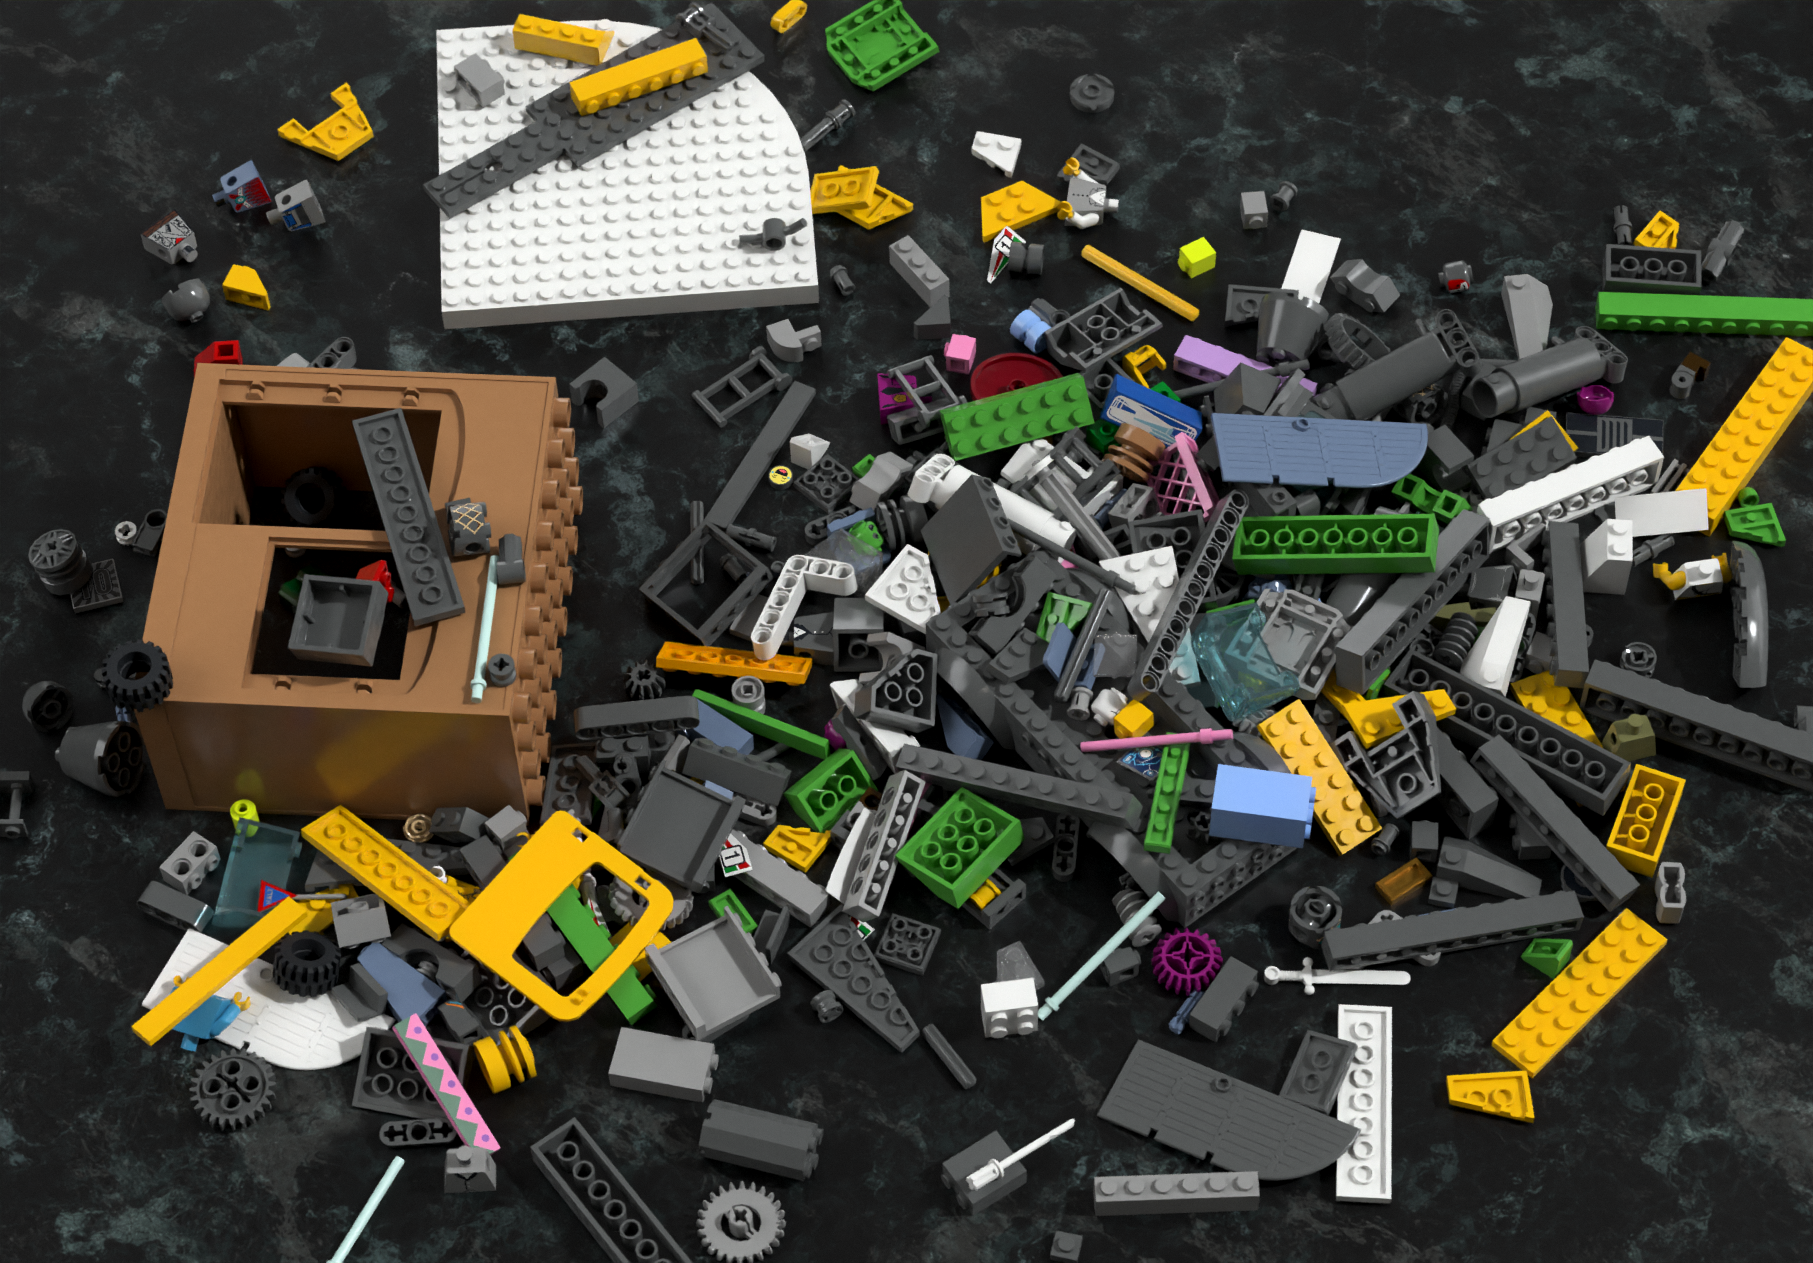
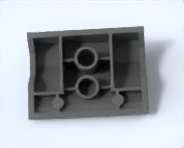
M1119 288L1046 330L1044 334L1047 352L1061 365L1086 372L1162 328L1163 324L1146 309L1141 313L1130 304L1124 290Z

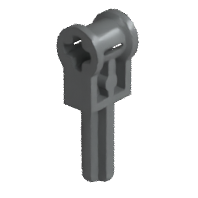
M695 2L689 4L686 11L675 16L678 26L682 30L691 33L697 39H701L705 35L725 51L732 50L735 45L733 39L715 27V18L705 12Z
M586 755L576 758L575 766L592 783L588 788L608 809L616 808L626 798L632 796L607 770L602 773Z

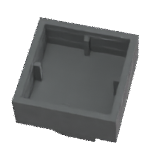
M304 574L288 649L297 659L373 666L376 647L384 620L388 591L379 581Z

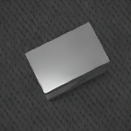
M890 632L868 634L866 642L869 646L877 648L882 654L883 667L881 671L905 653L915 649L925 651V647ZM881 671L861 673L859 682L866 685Z

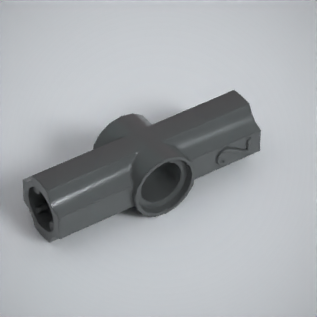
M1734 220L1725 222L1718 237L1713 238L1706 258L1701 264V279L1703 282L1708 284L1716 282L1725 265L1728 266L1730 264L1736 246L1744 233V228L1739 222Z

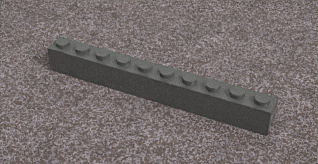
M905 743L895 766L900 772L906 770L924 780L925 783L956 790L963 787L974 794L1135 830L1143 807L1133 794Z
M1575 890L1568 892L1557 891L1550 895H1532L1525 899H1508L1495 904L1483 903L1471 908L1458 907L1452 911H1434L1422 916L1409 915L1403 919L1392 921L1385 919L1378 923L1367 925L1360 923L1343 929L1336 927L1324 932L1321 946L1330 972L1415 958L1423 955L1427 956L1429 954L1433 955L1438 952L1445 953L1577 931L1581 927L1584 915Z

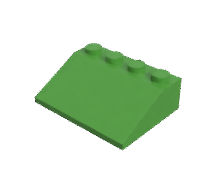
M961 787L895 855V858L939 898L958 909L1025 838L1020 820Z

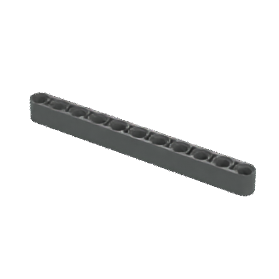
M1235 489L1217 503L1128 684V693L1134 700L1143 701L1160 688L1247 510L1249 498L1244 491Z

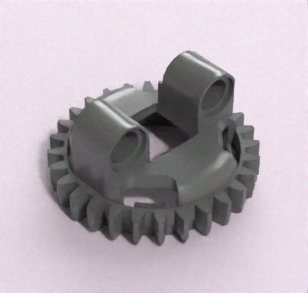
M1342 313L1334 314L1324 324L1326 336L1320 341L1318 346L1320 358L1335 363L1342 362L1350 368L1344 374L1345 376L1390 353V348L1384 344V341L1380 340L1379 335H1375L1372 330L1368 329L1365 324H1361L1358 319L1355 320L1352 316ZM1352 334L1367 347L1362 350L1349 336Z

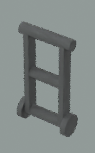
M759 346L755 348L749 355V361L702 392L696 390L692 393V398L719 427H724L727 424V419L774 388L782 391L791 384L792 377L788 373L782 374L766 357L767 351L764 347ZM760 364L773 379L750 393L738 378ZM730 384L742 399L719 413L707 399Z
M932 355L887 370L889 378L897 380L917 408L918 419L923 429L929 428L931 421L941 418L939 410L968 403L963 395L956 397L934 367ZM925 367L935 382L912 389L903 375ZM942 390L951 404L929 412L919 397Z

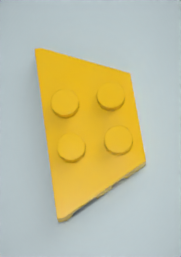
M840 165L838 171L849 170V169H847L846 167ZM876 184L870 207L835 212L867 229H872L913 210V203Z
M1019 181L981 197L982 240L987 242L996 238L1006 226L1016 230L1059 212L1060 210L1057 209V206L1061 202L1024 181Z

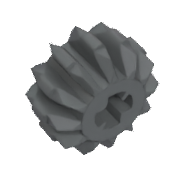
M647 660L643 665L636 661L635 668L628 667L627 674H624V691L626 694H630L632 701L637 698L641 701L654 699V696L661 697L662 690L666 686L664 672L659 667H656V663L649 666Z

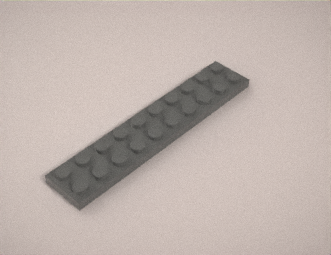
M402 408L353 420V428L414 625L419 626L466 613Z

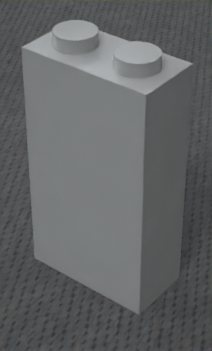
M621 1027L608 1073L610 1086L703 1103L705 1094H710L713 1078H710L712 1070L716 1071L719 1055L715 1054V1047L712 1043Z

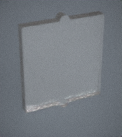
M1117 632L1113 635H1095L1093 677H1112L1113 679L1117 677H1132L1136 670L1137 635H1119Z

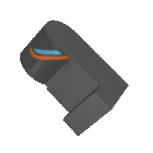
M451 998L437 1006L441 1019L457 1042L472 1044L482 1038L479 1023L474 1017H471L462 1003ZM472 1032V1034H471L470 1037H468V1038H463V1037H465L466 1035H468V1034H470V1033Z

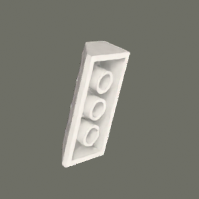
M1043 438L1023 443L1002 469L1001 475L1012 484L1022 480L1026 476L1023 474L1032 468V463L1036 460L1041 461L1054 447ZM1067 456L1064 457L1083 479L1090 476L1088 472ZM1056 465L1052 470H1055L1063 483L1073 493L1077 485ZM1039 483L1029 491L1033 498L1051 513L1058 507ZM1106 486L1084 507L1089 515L1093 514L1094 516L1103 509V504L1109 492V488Z
M858 679L836 681L830 684L837 709L847 705L854 715L855 693L863 687ZM856 718L894 774L900 772L895 766L904 743L920 747L914 736L910 735L908 737L903 729Z

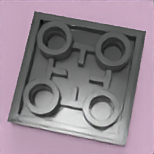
M827 454L794 481V488L829 514L852 495V487L859 478Z
M892 913L874 957L878 962L923 976L940 937L941 929Z

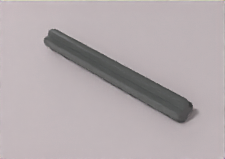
M1101 588L1098 591L1054 692V696L1058 700L1065 702L1069 698L1113 597L1112 591Z

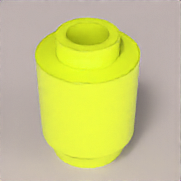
M247 799L236 801L230 809L235 829L244 835L254 833L259 826V817L255 804Z

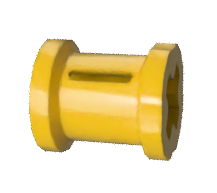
M986 879L984 884L969 899L982 911L996 896L998 897L1001 894V891L992 881Z

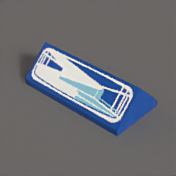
M1118 374L1114 376L1099 417L1120 427L1121 423L1136 426L1158 438L1164 443L1165 448L1175 443V436L1181 432L1196 441L1202 431L1201 412Z

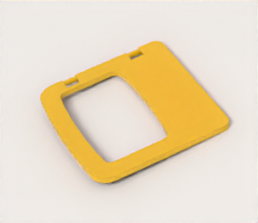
M556 811L452 924L449 935L456 944L552 1018L558 1021L570 1022L580 1018L639 957L672 913L674 900L671 892L663 884L654 880L643 869L597 834L588 830L569 813ZM577 829L588 837L584 842H581L572 835ZM599 864L649 902V906L634 928L609 958L572 994L563 997L516 962L512 955L523 938L556 899L592 865ZM639 877L650 884L647 890L635 883Z

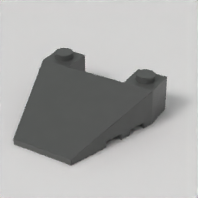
M1415 691L1410 692L1392 704L1405 729L1374 749H1365L1356 732L1352 731L1347 732L1329 744L1343 768L1355 777L1359 784L1375 796L1374 798L1397 819H1400L1441 793L1436 715L1425 695Z

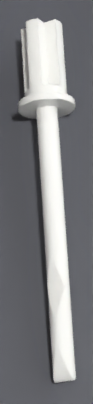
M1070 1119L1048 1134L1043 1135L1000 1162L995 1159L989 1160L988 1165L966 1178L969 1188L972 1191L974 1189L978 1190L994 1179L1003 1178V1169L1072 1128L1075 1120Z

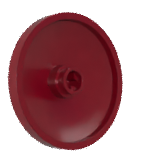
M1023 353L1000 354L988 358L976 367L971 377L970 394L972 400L976 401L1058 379L1063 376L1055 366L1042 358Z

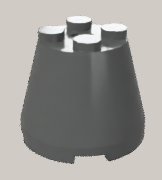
M1286 292L1266 294L1262 298L1259 307L1256 360L1264 362L1271 367H1277L1279 363L1287 361L1293 363L1308 359L1326 332L1324 324L1328 321L1329 313L1319 303L1305 296L1300 300L1288 297Z
M119 720L69 727L60 747L56 749L55 760L60 763V767L66 776L108 796L119 797L125 793H132L143 776L146 763L142 762V746L145 743L140 727L133 722Z

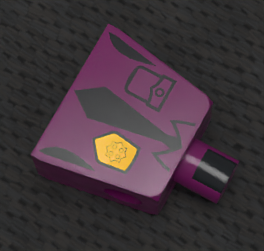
M877 374L881 424H887V415L915 406L895 378L890 379L888 374ZM903 375L912 389L917 388L915 376ZM932 393L919 397L922 403L932 402Z

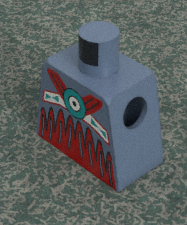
M252 160L222 176L220 180L224 190L212 195L217 207L230 202L235 212H242L272 202Z

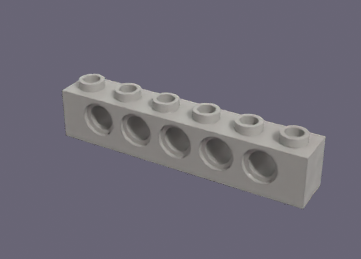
M906 770L891 775L888 778L842 910L863 923L880 916L898 863L895 855L904 846L925 785L924 780Z

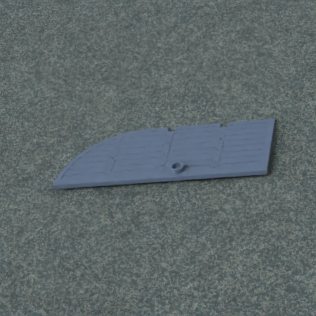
M1224 413L1211 414L1223 482L1273 484V478H1278L1279 484L1328 487V481H1333L1334 487H1379L1396 482L1411 473L1422 460L1428 442L1426 424Z

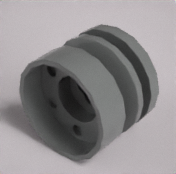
M908 495L900 497V508L897 507L893 499L887 501V507L883 501L876 503L877 528L884 536V543L889 552L896 550V543L899 549H904L906 536H908L913 546L925 543L920 531L928 523L923 503L912 500Z
M58 529L49 531L35 540L30 547L29 561L40 576L46 589L52 594H71L82 588L92 576L93 566L85 551L82 550L76 536L68 530Z

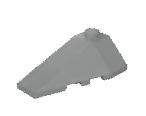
M1529 274L1504 276L1501 295L1519 360L1546 350L1553 304L1548 286Z

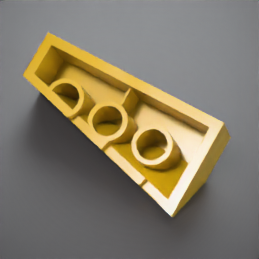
M519 14L512 30L515 49L596 66L602 64L614 36V31L595 30Z

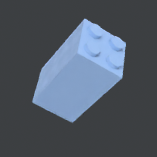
M1218 764L1209 836L1303 848L1304 838L1310 839L1316 787H1311L1312 777Z

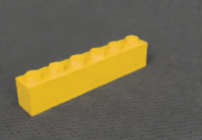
M694 38L569 82L571 98L581 116L594 113L708 72L707 56L698 40Z

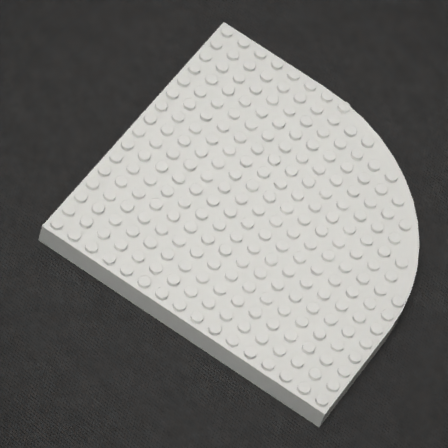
M608 19L561 22L595 30L614 31V36L602 63L663 30L633 23L613 22ZM514 25L437 30L439 175L534 123L535 121L526 112L527 105L595 68L596 65L515 49L512 33ZM475 53L481 59H486L495 72H499L505 80V95L485 107H482L456 82L454 66ZM749 71L580 167H577L566 154H563L450 219L440 209L441 299L445 329L819 303L810 183L805 153L799 135L785 109L772 92ZM492 162L485 167V170H493L497 173L502 170L503 166L498 162ZM769 218H779L785 222L786 226L795 223L801 218H804L808 224L800 231L786 236V245L781 250H768L762 243L740 244L739 235L762 233L763 222Z

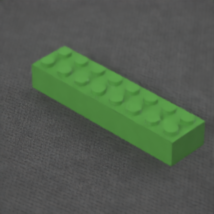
M1435 514L1243 517L1236 530L1232 560L1238 575L1435 572L1439 527Z

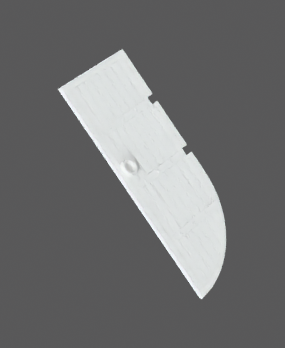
M189 928L142 1002V1006L152 1010L169 996L173 987H176L173 981L175 976L180 975L182 983H184L187 976L189 978L192 977L229 945ZM256 958L214 993V995L230 999L231 1003H234L235 993L241 992L242 998L239 1002H244L247 997H250L251 1002L250 1007L245 1011H241L236 1019L220 1035L215 1036L214 1039L241 1050L244 1043L250 1045L246 1051L248 1054L256 1052L257 1058L264 1057L265 1061L270 1064L293 1070L325 1069L355 1059L362 1053L366 1027L389 1030L396 1021L394 1018L382 1014L358 1022L331 994V991H327L323 995L317 994L316 997H299L297 994H289V991H283L280 989V985H276L272 975L273 965L259 958Z

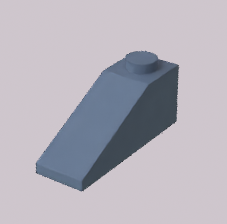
M938 694L936 701L947 746L954 755L982 760L994 742L971 716L960 707L961 705L955 699Z

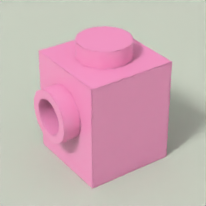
M952 335L950 343H946L944 348L947 371L969 375L976 354V338L966 335Z

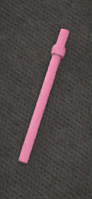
M1211 728L1192 733L1081 742L1080 748L1081 752L1196 742L1213 744V741L1233 739L1232 729L1212 731Z

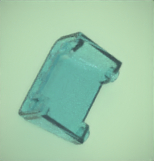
M1257 602L1205 614L1191 636L1192 650L1226 717L1230 721L1245 718L1295 695L1300 688L1298 678L1291 671L1280 673L1260 634L1266 624V617L1260 610Z
M239 817L211 925L225 928H251L274 909L271 908L264 912H258L261 880L285 890L293 857L299 858L302 847V843L298 842L300 832Z

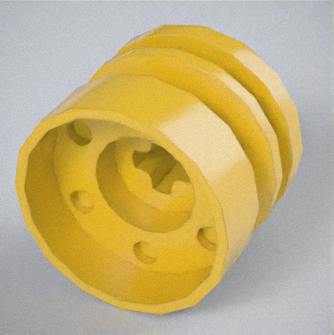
M516 1025L509 1027L511 1040H509L503 1030L499 1032L500 1045H496L490 1036L473 1043L481 1070L494 1094L511 1087L510 1074H514L519 1083L524 1082L522 1069H524L529 1079L537 1076L531 1048Z

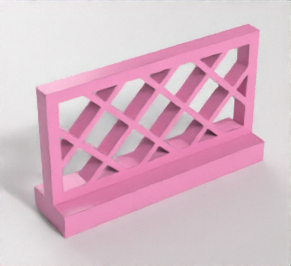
M1181 432L1175 436L1176 442L1163 451L1158 462L1147 461L1152 467L1157 464L1161 465L1157 477L1147 473L1149 476L1147 483L1149 487L1154 488L1160 508L1159 512H1162L1164 515H1171V513L1166 511L1169 501L1177 502L1172 514L1180 513L1183 503L1190 505L1188 511H1194L1199 506L1203 508L1204 522L1210 520L1220 499L1209 473L1197 465L1196 454L1199 450L1195 440ZM1179 451L1180 455L1177 463L1169 462L1172 454ZM1168 466L1174 467L1171 479L1164 478ZM1181 469L1187 470L1184 482L1177 481ZM1162 482L1169 483L1165 495H1161L1158 492ZM1175 485L1182 486L1178 498L1171 497ZM1189 487L1195 489L1192 501L1185 499Z

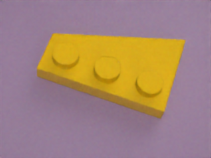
M352 883L339 885V889L329 890L328 888L316 893L346 894V899L358 897ZM312 899L296 902L307 911V917L292 928L288 934L292 935V932L315 931L324 935L323 932L334 923L331 902L345 899Z
M1527 1071L1447 1076L1446 1084L1450 1105L1534 1123L1535 1118Z

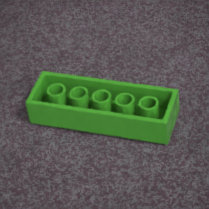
M1079 373L939 410L950 456L955 461L1068 431L1076 426L1079 428L1094 424L1084 377Z

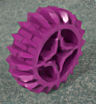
M1187 927L1184 929V933H1180L1176 928L1174 936L1166 933L1164 940L1159 939L1157 947L1153 950V973L1155 976H1158L1159 984L1166 983L1167 991L1175 988L1177 995L1181 990L1185 991L1187 997L1193 989H1196L1197 992H1201V988L1207 991L1210 984H1212L1221 971L1223 964L1220 947H1216L1215 939L1208 940L1209 936L1207 933L1200 936L1198 929L1194 933H1189ZM1186 956H1188L1189 968H1187V962H1185Z

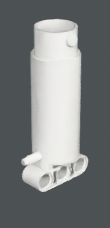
M936 454L916 471L908 491V496L919 503H926L930 500L935 503L937 509H940L971 474L980 475L960 465L954 466L955 461L947 455ZM993 483L1006 518L1070 551L1077 530L1069 522H1061L1055 519V515L1050 511ZM1013 532L1022 553L1027 555L1029 552L1041 548ZM1048 551L1060 564L1064 561L1063 558Z

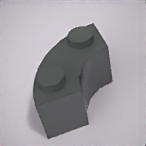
M1363 259L1346 260L1330 277L1340 294L1347 296L1368 312L1384 313L1400 296L1390 277L1374 272L1366 265Z

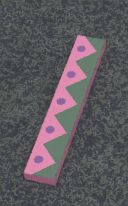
M415 1013L392 1027L393 1031L465 1146L470 1148H486L490 1155L500 1149L499 1144L418 1015Z

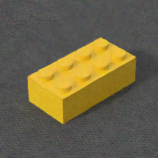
M1636 764L1606 849L1616 857L1617 861L1625 869L1653 878L1682 796L1685 779Z

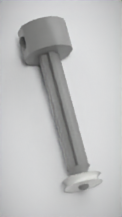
M1049 454L1041 461H1034L1032 468L1023 475H1026L1028 480L1034 475L1039 478V484L1100 561L1121 557L1120 553L1063 483L1055 470L1049 469L1047 465L1055 459H1051Z

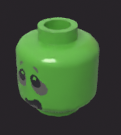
M861 520L850 528L848 541L859 556L865 557L870 555V557H874L882 551L881 545L884 542V536L872 521L865 522Z

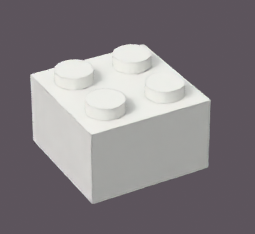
M1033 978L981 984V1014L985 1037L1002 1038L1009 1034L1019 1033L1026 1035L1033 1031H1038V1001Z

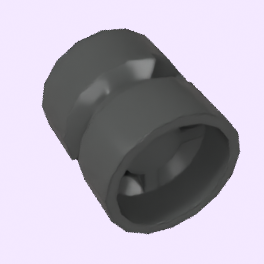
M1012 241L1009 252L1008 272L1021 273L1025 269L1028 274L1041 275L1044 245L1031 243L1029 247H1026L1025 243Z

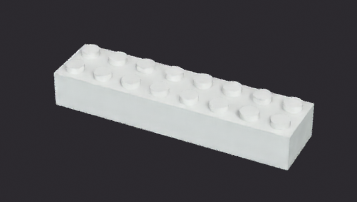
M1650 436L1642 439H1635L1622 447L1612 448L1609 452L1602 455L1592 456L1580 464H1572L1560 472L1550 473L1545 478L1535 482L1530 481L1520 488L1508 490L1493 499H1485L1478 504L1477 514L1490 518L1489 554L1507 547L1512 540H1518L1531 527H1536L1543 523L1546 526V531L1549 521L1569 522L1593 512L1596 508L1614 502L1615 497L1635 495L1654 487L1659 480L1664 456Z

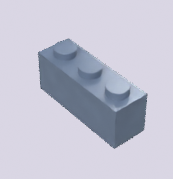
M697 699L699 725L694 729L679 730L677 733L692 741L696 738H706L713 741L715 745L733 747L739 753L749 755L754 749L753 735Z

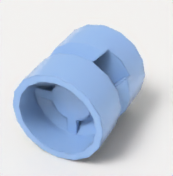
M1025 310L1014 319L1010 327V333L1020 342H1024L1025 346L1032 352L1038 354L1047 348L1044 332L1052 327L1046 322L1041 321L1031 310Z

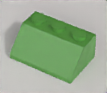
M838 748L783 794L795 813L814 831L825 833L826 830L830 831L847 810L852 811L869 786L876 791L878 789L855 752L851 749Z

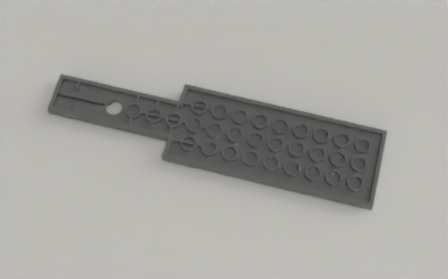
M711 2L702 7V9L715 18V27L733 39L735 45L732 50L725 51L705 35L701 39H697L707 56L708 72L584 116L580 115L571 98L570 84L568 82L526 106V112L535 121L534 123L423 184L424 191L450 219L563 154H566L577 167L582 166L765 62L764 55ZM677 22L570 82L696 37L682 30ZM492 162H498L503 166L502 170L497 173L493 170L486 171L485 167Z

